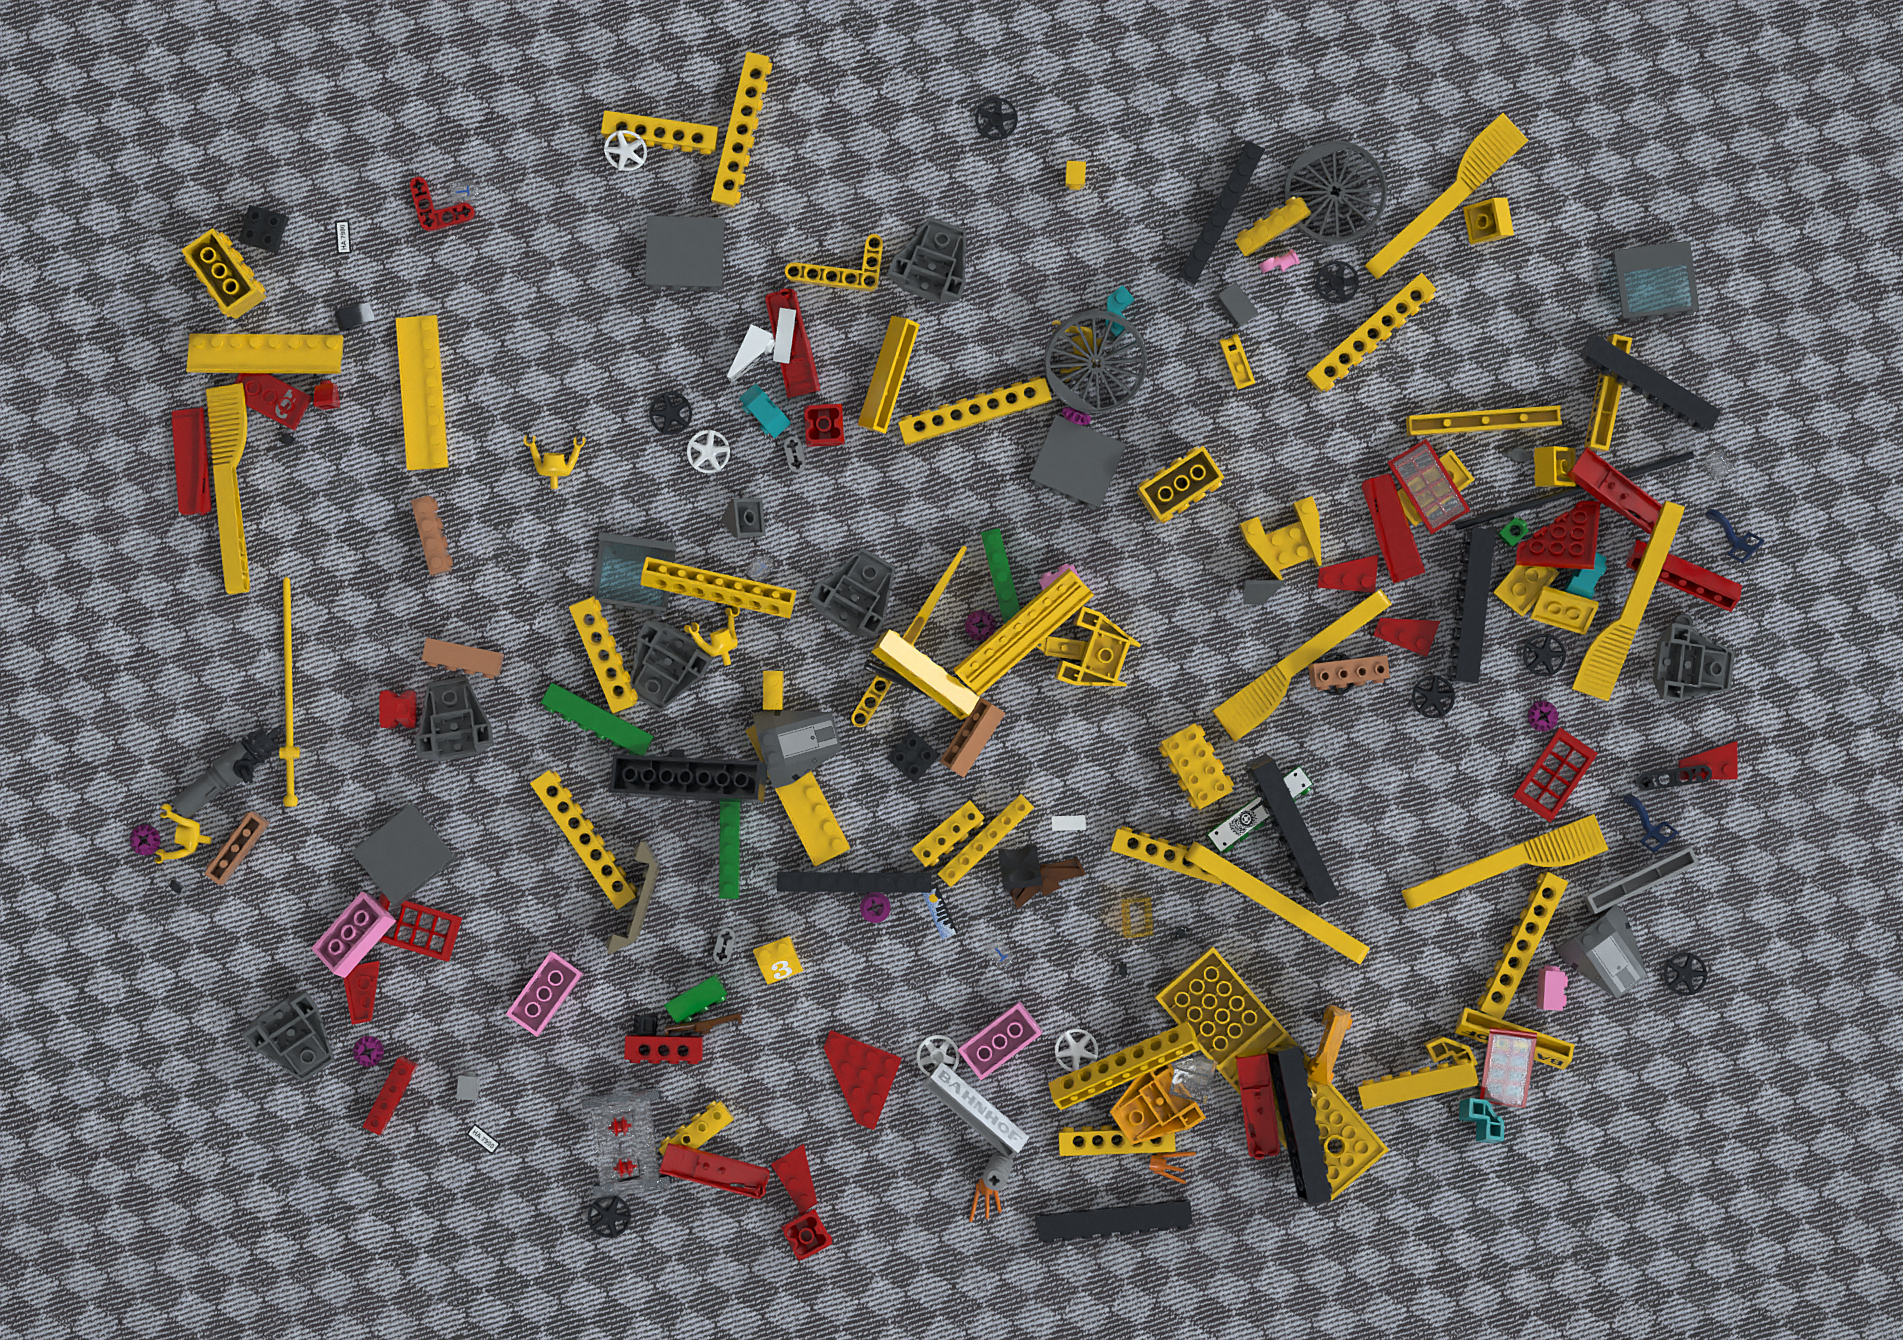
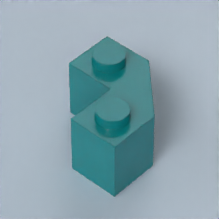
M1121 285L1108 296L1106 311L1124 317L1122 312L1134 303L1135 299ZM1105 319V328H1107L1108 319ZM1113 321L1109 333L1115 339L1125 327Z
M756 383L739 397V400L743 403L741 408L748 415L752 413L761 423L759 428L766 435L770 433L775 439L791 424L783 412Z
M1596 552L1594 570L1575 569L1565 584L1564 592L1591 600L1595 593L1593 589L1599 577L1603 576L1607 569L1605 565L1607 557Z
M1468 1098L1461 1100L1459 1103V1120L1476 1122V1142L1495 1144L1504 1141V1121L1493 1111L1492 1105L1488 1100Z

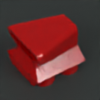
M842 404L804 406L805 436L808 447L845 444Z
M393 690L380 691V727L394 729L400 722L406 728H416V691L407 690L400 696Z
M815 1209L805 1211L781 1226L798 1261L804 1260L832 1244L833 1238L826 1231Z

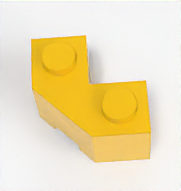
M1441 1035L1423 1043L1430 1060L1434 1063L1450 1056L1454 1064L1456 1060L1467 1058L1468 1061L1473 1060L1474 1066L1478 1064L1470 1047L1466 1044Z

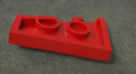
M803 1143L771 1163L800 1213L805 1212L818 1203Z

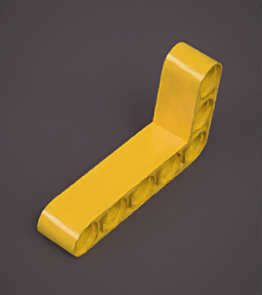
M871 234L867 237L862 271L793 262L785 267V275L789 281L795 283L867 292L874 291L879 283L883 251L882 238L877 234ZM871 240H878L880 245L877 248H871L869 243ZM873 258L877 260V265L869 267L866 264L867 261ZM792 268L799 270V274L795 277H791L788 274ZM809 271H817L818 276L815 279H809L807 276ZM835 273L837 278L835 281L830 282L826 279L827 275ZM848 275L856 277V281L853 284H848L845 281ZM868 277L875 280L874 285L866 286L864 283L865 279Z

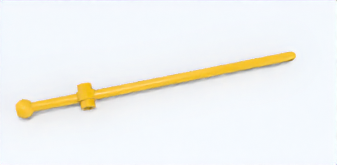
M285 577L283 579L286 746L280 747L279 755L280 759H286L287 795L283 798V804L285 807H295L298 804V797L294 795V758H300V747H294L291 587L290 579Z

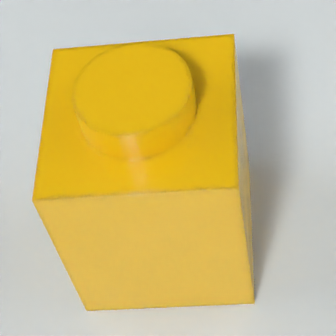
M1067 161L1065 187H1069V190L1077 191L1080 188H1084L1086 162Z

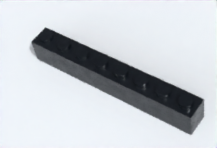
M1248 140L1177 278L1178 281L1192 288L1195 287L1265 151L1264 148Z
M1598 335L1588 338L1579 356L1585 360L1584 363L1586 365L1600 369L1599 372L1601 374L1613 377L1619 385L1628 386L1631 388L1630 391L1632 393L1646 397L1647 402L1661 406L1662 411L1677 416V420L1692 425V429L1697 432L1711 431L1721 412L1720 409Z
M777 872V892L931 893L932 873Z
M1189 1199L1036 1215L1039 1241L1043 1240V1243L1054 1242V1239L1062 1238V1241L1074 1240L1073 1237L1081 1236V1239L1093 1238V1235L1100 1234V1237L1112 1236V1233L1119 1232L1120 1235L1131 1234V1231L1139 1230V1233L1150 1232V1229L1158 1228V1231H1167L1169 1227L1177 1226V1229L1189 1228L1188 1225H1193Z

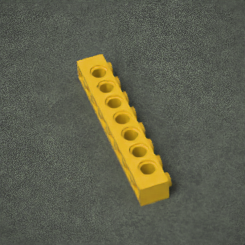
M746 52L711 201L714 204L735 208L736 203L739 204L741 193L739 188L740 185H744L746 177L743 171L744 167L749 165L750 156L748 151L749 148H753L755 137H752L753 130H757L759 119L756 117L758 111H762L764 100H761L762 93H766L768 82L765 80L767 74L770 75L772 70V63H770L768 56ZM754 71L761 73L758 79L751 78V74ZM751 89L757 92L752 98L746 96V93ZM750 108L752 110L751 115H742L743 109ZM742 126L748 128L747 133L743 135L737 133V130ZM734 146H743L742 152H733ZM732 163L739 165L738 170L735 172L728 170ZM733 182L734 188L732 190L724 189L725 183Z
M1420 273L1310 370L1305 377L1320 393L1323 390L1329 391L1335 385L1333 381L1336 378L1342 379L1349 373L1347 369L1352 364L1356 367L1364 359L1361 356L1366 352L1371 354L1378 347L1376 345L1378 341L1382 339L1384 342L1392 335L1390 331L1395 326L1399 329L1407 321L1404 318L1409 314L1414 316L1421 309L1419 307L1421 303L1425 302L1427 304L1435 297L1433 293L1437 289L1423 273ZM1411 292L1419 294L1420 298L1418 301L1411 299ZM1398 304L1403 305L1405 313H1398L1396 306ZM1383 317H1388L1391 320L1390 326L1382 324ZM1368 330H1374L1377 337L1375 339L1369 338L1367 335ZM1359 342L1362 345V351H1355L1353 343ZM1340 355L1347 356V364L1340 363ZM1325 368H1332L1334 375L1332 377L1326 376L1324 373Z
M1040 376L1029 379V383L1022 384V381L1011 384L1012 388L1004 390V387L992 390L993 393L989 395L985 393L977 394L974 396L975 399L967 401V398L956 401V405L953 406L944 404L933 412L928 409L919 412L920 416L912 417V415L902 417V421L898 422L904 444L907 446L1051 402L1052 398L1046 379H1041ZM1030 388L1035 392V395L1032 398H1027L1024 395V391ZM1013 394L1017 400L1015 403L1010 404L1006 401V396ZM989 400H996L998 407L990 409L987 403ZM972 405H976L980 408V412L972 415L969 412V408ZM953 411H959L962 417L959 420H953L950 415ZM940 416L943 419L942 425L935 426L932 423L933 418ZM915 423H924V430L916 431L914 429Z
M649 557L645 559L640 585L789 619H791L796 597V590Z
M548 770L530 783L612 904L617 910L637 897L636 892L638 890L632 882L629 883L627 881L625 870L621 866L618 867L614 862L616 860L614 854L610 850L607 852L603 846L605 842L599 834L596 836L593 832V824L589 819L585 820L582 816L584 811L578 803L574 804L571 800L573 795L567 787L563 788L560 784L562 779L558 773ZM551 786H555L558 790L555 797L550 796L548 793V789ZM563 801L569 806L568 811L565 813L559 809V805ZM573 817L577 818L580 822L577 828H572L570 825V820ZM584 833L590 836L588 844H584L581 841V836ZM594 849H598L601 852L599 860L592 858V851ZM605 865H609L612 868L610 876L604 875L602 871ZM615 881L622 882V891L618 892L614 889L613 884Z
M1544 871L1543 874L1540 873L1536 880L1538 885L1535 891H1531L1527 899L1529 904L1527 908L1522 909L1519 915L1521 920L1518 926L1515 925L1511 931L1512 938L1510 943L1507 942L1502 950L1504 955L1501 960L1496 962L1493 977H1489L1485 987L1487 990L1484 995H1480L1477 1001V1005H1479L1478 1010L1502 1020L1569 883L1568 881L1547 871ZM1545 888H1549L1551 891L1548 898H1544L1542 895V891ZM1540 905L1542 913L1536 916L1534 914V907ZM1532 922L1534 929L1532 932L1527 933L1525 926L1527 923ZM1523 939L1525 941V948L1519 950L1517 942ZM1511 957L1517 959V964L1514 967H1510L1508 964ZM1503 974H1507L1509 980L1506 984L1502 985L1500 977ZM1498 991L1500 999L1493 1002L1491 996L1494 992Z
M1188 1022L1179 1024L1168 1031H1163L1120 1052L1108 1055L1104 1059L1092 1062L1088 1066L1074 1070L1063 1077H1058L1048 1083L1053 1102L1060 1110H1063L1200 1050L1195 1031Z

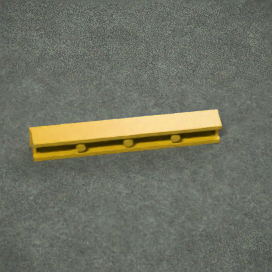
M1561 405L1412 415L1406 417L1407 437L1558 427L1562 425L1560 417Z

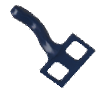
M1709 509L1705 513L1708 519L1718 522L1723 527L1727 539L1732 544L1733 548L1727 555L1741 563H1744L1765 542L1764 539L1751 532H1748L1743 538L1737 537L1728 519L1715 509ZM1749 537L1759 540L1755 546L1745 543ZM1737 549L1747 552L1743 558L1733 555Z
M1628 793L1623 797L1625 803L1634 807L1638 812L1646 832V836L1640 840V843L1653 853L1679 834L1677 830L1665 821L1657 827L1652 825L1644 805L1634 795ZM1666 826L1673 833L1665 837L1659 830ZM1653 837L1659 844L1652 848L1645 841Z

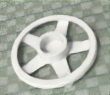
M616 131L608 137L605 143L604 152L608 161L620 171L635 170L642 166L646 160V144L639 135L632 131ZM623 133L631 134L638 138V140L632 143L626 142ZM617 135L619 147H608L610 140ZM641 144L644 149L642 159L634 153V150ZM609 153L620 155L618 164L613 161ZM628 158L638 163L631 167L624 166Z
M701 431L694 435L688 443V460L700 472H717L729 460V444L725 437L716 431ZM708 434L705 445L694 442L699 436ZM714 435L720 437L726 446L715 447L713 445ZM691 447L701 453L695 462L691 458ZM727 451L724 462L719 466L715 457L716 454ZM705 460H709L714 469L705 470L698 466Z
M1068 1030L1056 1042V1059L1064 1069L1073 1072L1078 1069L1081 1057L1092 1060L1090 1063L1097 1060V1042L1085 1030ZM1079 1032L1085 1034V1036L1077 1043L1070 1033ZM1065 1037L1069 1049L1058 1052L1059 1044ZM1090 1039L1094 1044V1054L1084 1049ZM1071 1056L1073 1068L1066 1066L1060 1058Z
M933 1035L926 1038L917 1050L916 1057L919 1068L924 1074L929 1076L930 1073L922 1065L934 1063L935 1067H937L941 1062L954 1064L952 1068L954 1072L960 1059L957 1045L952 1039L943 1035ZM939 1038L946 1041L940 1048H936L930 1040ZM950 1044H952L956 1051V1059L946 1055ZM926 1045L930 1055L920 1060L921 1049Z

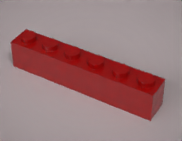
M1636 539L1628 552L1626 567L1635 571L1638 570L1647 543ZM1670 553L1667 554L1657 579L1729 612L1733 611L1741 597V584Z

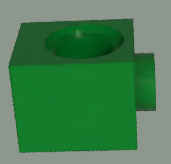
M1514 517L1497 533V536L1509 548L1513 547L1529 531L1526 528L1528 525L1522 518ZM1511 526L1517 527V536L1510 534Z

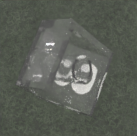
M1198 1056L1176 1063L1169 1094L1207 1104L1218 1061Z

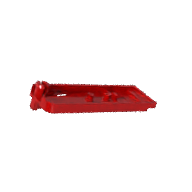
M783 288L779 292L767 294L765 302L775 341L780 308L796 310L795 319L797 323H794L789 364L779 362L787 397L793 398L820 391L821 388L811 344L804 327L796 291Z
M204 408L172 411V431L178 510L185 516L193 514L205 515L211 511L212 506ZM203 479H205L204 493H203Z
M1586 447L1572 469L1567 473V476L1597 500L1601 501L1606 507L1627 517L1639 528L1651 535L1662 505ZM1630 510L1631 512L1637 514V515L1640 516V517L1637 518V517L1633 516V515H1632L1630 512H1628V511Z
M1383 474L1364 481L1361 488L1373 519L1375 534L1392 582L1397 583L1425 573V568L1392 476L1390 474ZM1374 499H1376L1379 513H1377Z
M1268 1053L1244 1057L1235 1055L1249 1156L1251 1158L1254 1156L1257 1160L1263 1159L1265 1155H1269V1157L1276 1156L1280 1152Z
M671 1143L667 1144L659 1168V1173L756 1199H760L766 1194L765 1188L770 1178V1171L765 1167ZM730 1183L741 1184L744 1187L730 1186Z

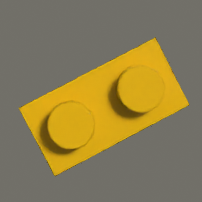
M763 671V710H783L784 672Z

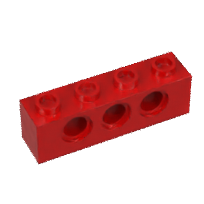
M626 1035L624 1060H629V1063H641V1060H648V1063L658 1064L660 1060H668V1064H679V1061H687V1064H698V1061L703 1060L704 1036ZM642 1044L649 1046V1054L641 1053L640 1046ZM660 1045L668 1046L669 1053L666 1055L661 1054L659 1051ZM680 1045L687 1046L688 1054L681 1055L678 1047Z
M403 1056L397 1059L362 1126L363 1128L379 1136L384 1133L419 1064Z

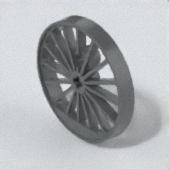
M1327 141L1309 148L1292 164L1284 183V204L1290 199V196L1324 195L1306 204L1309 207L1328 198L1305 224L1300 221L1295 226L1304 235L1317 242L1333 245L1345 244L1366 235L1381 218L1387 200L1386 179L1377 160L1364 148L1346 141ZM1348 149L1349 152L1337 182L1335 152ZM1352 151L1363 156L1364 159L1341 183ZM1332 154L1334 183L1322 160L1323 157ZM1319 160L1329 183L1313 170L1309 164ZM1366 160L1372 165L1375 172L1344 186ZM1306 167L1326 186L1294 176L1293 174ZM1376 174L1381 188L1347 189ZM1294 179L1326 191L1291 193L1290 183ZM1333 188L1336 191H1340L1338 197H1336V195H1331ZM1380 191V205L1346 193ZM1346 198L1377 208L1378 211L1374 218L1369 220ZM1331 201L1319 234L1308 229L1306 226ZM1334 202L1336 237L1323 236L1322 232ZM1345 205L1348 207L1349 212L1342 215L1339 213L1338 207ZM1352 210L1368 223L1367 226L1356 232L1350 219ZM1338 218L1342 220L1347 219L1353 234L1339 237Z
M1089 310L1075 314L1062 322L1049 338L1044 353L1046 378L1055 394L1065 404L1076 410L1086 413H1104L1115 410L1130 401L1142 386L1147 371L1145 343L1134 325L1118 314L1104 310ZM1086 319H1092L1093 352L1078 322ZM1095 319H1108L1106 331L1097 349ZM1113 321L1125 327L1115 339L1107 337ZM1075 324L1089 354L1067 336L1064 331ZM1127 331H1130L1136 341L1118 349L1117 342ZM1063 336L1086 357L1054 347L1058 338ZM1106 343H1112V345H1114V348L1111 351H1105L1103 349ZM1136 345L1140 347L1141 357L1109 359ZM1052 351L1083 360L1079 362L1050 363ZM1099 358V364H1093L1092 359L1097 360ZM1141 362L1139 374L1109 365L1114 363ZM1083 366L1060 378L1051 370V368ZM1106 368L1137 379L1129 389ZM1085 371L1071 388L1062 382ZM1102 371L1127 392L1120 398L1115 399ZM1098 372L1113 399L1112 402L1100 404ZM1090 373L1081 398L1074 390ZM1094 373L1097 405H1091L1085 401Z

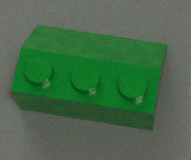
M716 973L668 1001L664 1006L676 1023H687L693 1019L691 1015L696 1012L702 1014L710 1009L708 1005L713 1002L717 1005L726 1000L725 995L728 994V991Z

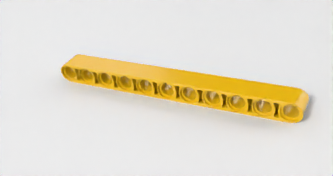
M1194 841L1184 858L1354 962L1361 965L1370 950L1368 946Z

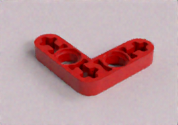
M415 177L411 180L410 189L420 225L425 231H436L468 222L474 218L475 210L468 203L435 211L427 181L422 177ZM418 181L424 184V186H421L423 194L427 192V195H420L419 190L414 188ZM422 199L429 201L427 209L419 207V202ZM465 207L471 210L467 217L464 214L458 215L460 219L457 220L454 210H457V213L464 212L463 208ZM450 212L453 218L450 222L446 223L442 219L443 214ZM421 213H428L429 218L434 220L431 223V227L424 225L427 222L425 214L421 216Z

